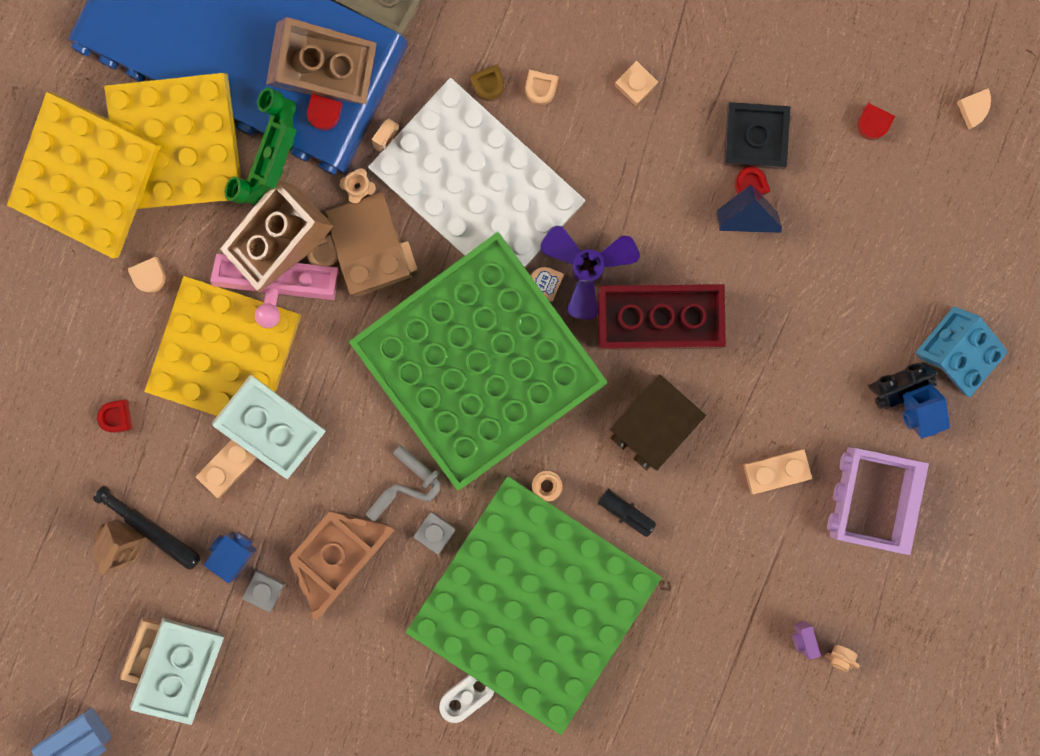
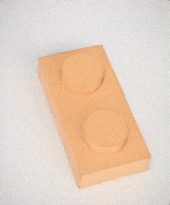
M231 439L202 469L196 478L216 498H220L258 458Z
M805 449L743 464L749 489L753 495L812 479Z
M142 617L122 669L121 680L139 683L161 622Z

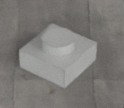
M431 511L413 538L438 555L456 528Z
M257 570L242 599L270 613L286 583Z

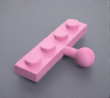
M216 254L210 280L212 286L257 291L225 254ZM296 263L261 291L266 292L264 304L259 306L255 312L256 322L263 328H272L278 324L280 320V312L276 307L278 294L335 300L339 277L338 268Z

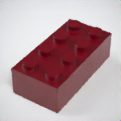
M725 284L599 286L597 289L598 350L720 349L726 347Z

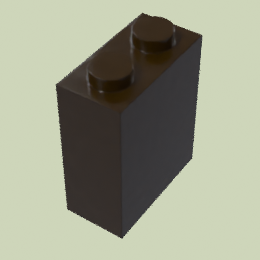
M658 374L609 428L613 433L610 439L622 450L628 446L636 454L633 459L646 471L650 467L658 471L707 415L661 374Z

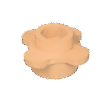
M362 168L356 169L340 180L341 189L346 190L349 195V201L353 204L360 203L363 197L373 195L376 191L375 184L368 180L367 172ZM360 184L361 186L357 189L355 185Z
M834 645L832 652L825 653L824 655L827 659L832 660L830 665L838 670L848 672L849 669H859L860 667L856 663L858 655L843 646Z

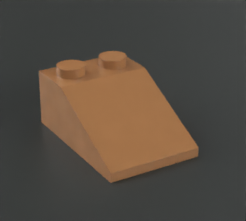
M286 17L276 24L266 85L295 93L314 94L328 99L366 105L377 43Z
M278 181L275 189L270 188L220 250L251 285L261 292L312 252L334 226L296 185Z
M384 192L363 198L358 204L348 203L326 211L328 221L334 226L331 229V233L351 296L357 298L413 278Z

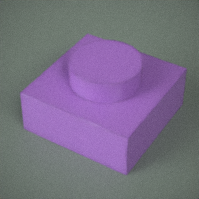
M806 621L794 624L796 634H792V638L797 652H802L809 660L821 657L813 626Z

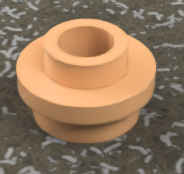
M542 471L534 477L532 491L546 502L553 501L562 492V481L556 473ZM549 480L553 483L551 491L545 492L542 490L541 484L543 481Z

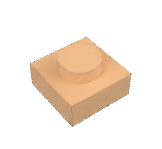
M637 61L615 82V86L635 106L658 84V81Z

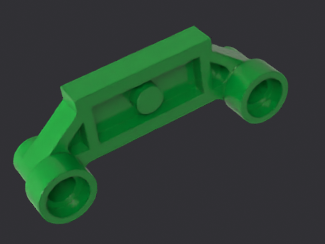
M269 87L261 91L257 101L259 111L270 115V119L249 176L246 180L234 176L228 180L225 186L226 199L238 204L245 202L255 206L263 197V194L270 188L275 189L278 179L282 175L289 150L294 143L297 130L293 128L292 116L296 111V103L283 97L281 92Z

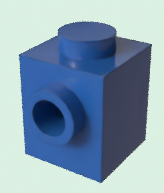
M932 383L903 394L905 412L902 413L904 423L909 430L913 429L921 439L950 429L946 398Z
M231 532L224 537L219 535L210 546L209 550L213 553L203 566L229 584L236 580L257 549L251 546L252 540L240 532L236 534Z

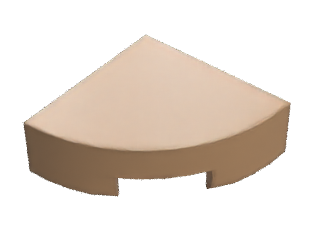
M989 88L957 102L968 130L980 124L987 116L991 105Z

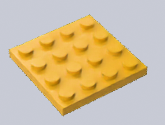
M227 73L104 86L109 120L161 145L137 209L227 201L225 186L228 180L234 176L241 178Z
M46 92L7 206L113 259L119 258L161 145L54 92Z
M183 276L144 392L216 416L219 415L251 374L276 392L301 314L277 307L280 312L278 324L272 328H263L256 322L255 312L264 302Z

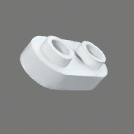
M467 675L442 696L439 705L440 713L448 722H461L489 701L494 691L487 686L481 691L476 690L474 683L478 680ZM452 700H458L461 703V707L454 710L450 707L449 703Z

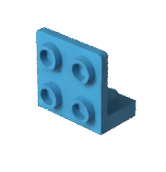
M954 306L915 353L921 360L941 368L965 396L971 397L1007 354V350L980 316Z

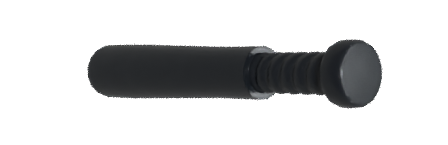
M102 486L93 496L94 502L107 505L108 508H111V510L123 517L125 523L186 569H194L199 563V553L148 519L135 508L131 509L126 504H123L122 501H119V499L110 494V489L107 486Z

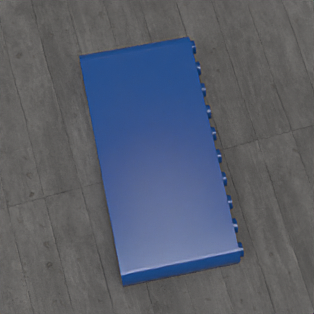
M87 0L68 37V40L72 43L71 49L86 57H89L90 53L100 57L98 60L100 63L113 70H116L117 66L127 70V76L138 82H143L145 79L153 81L227 73L234 122L237 123L236 128L253 136L254 132L264 135L270 119V115L259 111L257 106L261 91L269 87L281 92L283 97L296 103V111L292 117L293 128L297 131L291 148V155L305 162H308L309 158L320 163L318 166L320 169L332 175H335L336 172L346 174L408 47L407 40L399 33L331 0ZM286 17L377 43L366 105L335 100L342 102L343 108L339 122L331 130H318L309 122L307 109L311 95L295 93L266 85L276 24Z

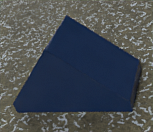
M752 184L717 210L716 216L719 231L781 233L782 231L777 210Z

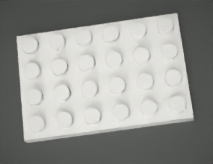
M452 78L448 79L368 166L379 179L464 256L496 232H499L524 267L541 251V242L549 230L554 226L563 227L585 203V199Z

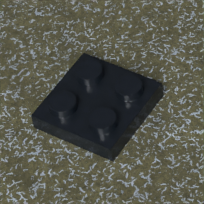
M729 102L727 105L724 165L785 169L787 167L791 106Z

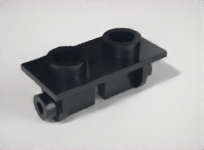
M924 362L908 365L903 371L880 377L877 382L869 384L868 388L878 396L875 398L877 407L888 410L904 402L903 394L906 390L909 392L931 383L937 386L934 376L938 375V373Z

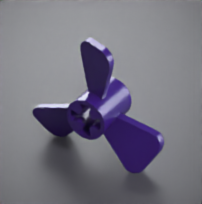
M562 226L552 227L542 240L540 246L544 255L572 265V274L578 283L569 302L568 313L574 318L585 320L594 319L598 313L594 282L599 279L604 268L634 264L640 258V252L630 236H621L600 253L590 249L581 251ZM588 257L589 260H594L593 263L595 264L594 271L596 273L589 275L587 270L581 272L579 266L584 263L583 260H587Z

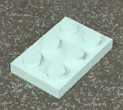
M252 374L212 422L213 427L286 479L291 476L326 432L323 427Z
M163 618L130 704V710L192 725L222 645L223 634Z

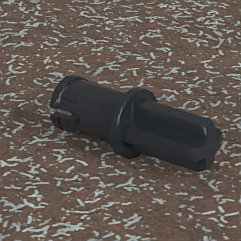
M609 488L603 493L597 503L619 518V523H626L644 537H648L656 527V523L637 510L633 502L629 504Z

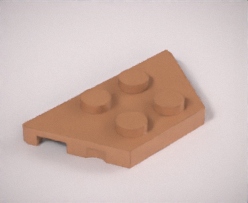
M329 511L289 557L292 568L299 578V585L303 595H306L312 610V617L316 621L396 530L393 526Z

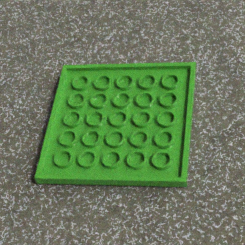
M499 232L489 237L349 341L457 491L461 490L608 383Z
M507 476L405 633L562 736L662 577Z

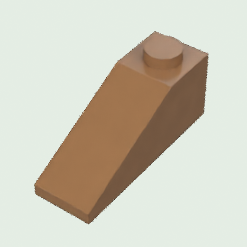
M118 520L100 525L94 535L93 540L96 543L92 549L98 572L107 575L134 564L147 538Z

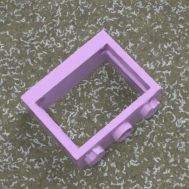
M848 447L847 453L844 452L840 459L839 467L843 472L841 482L837 483L834 489L833 499L837 502L835 511L830 514L827 523V530L830 531L829 537L840 541L911 555L929 463ZM860 459L905 469L891 540L845 531Z

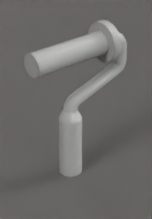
M400 445L393 455L424 481L422 486L425 489L431 485L433 488L426 495L403 485L395 484L383 492L366 512V515L372 521H375L396 497L397 491L422 501L429 502L433 500L440 491L441 486L437 480L440 473L437 470L432 473Z

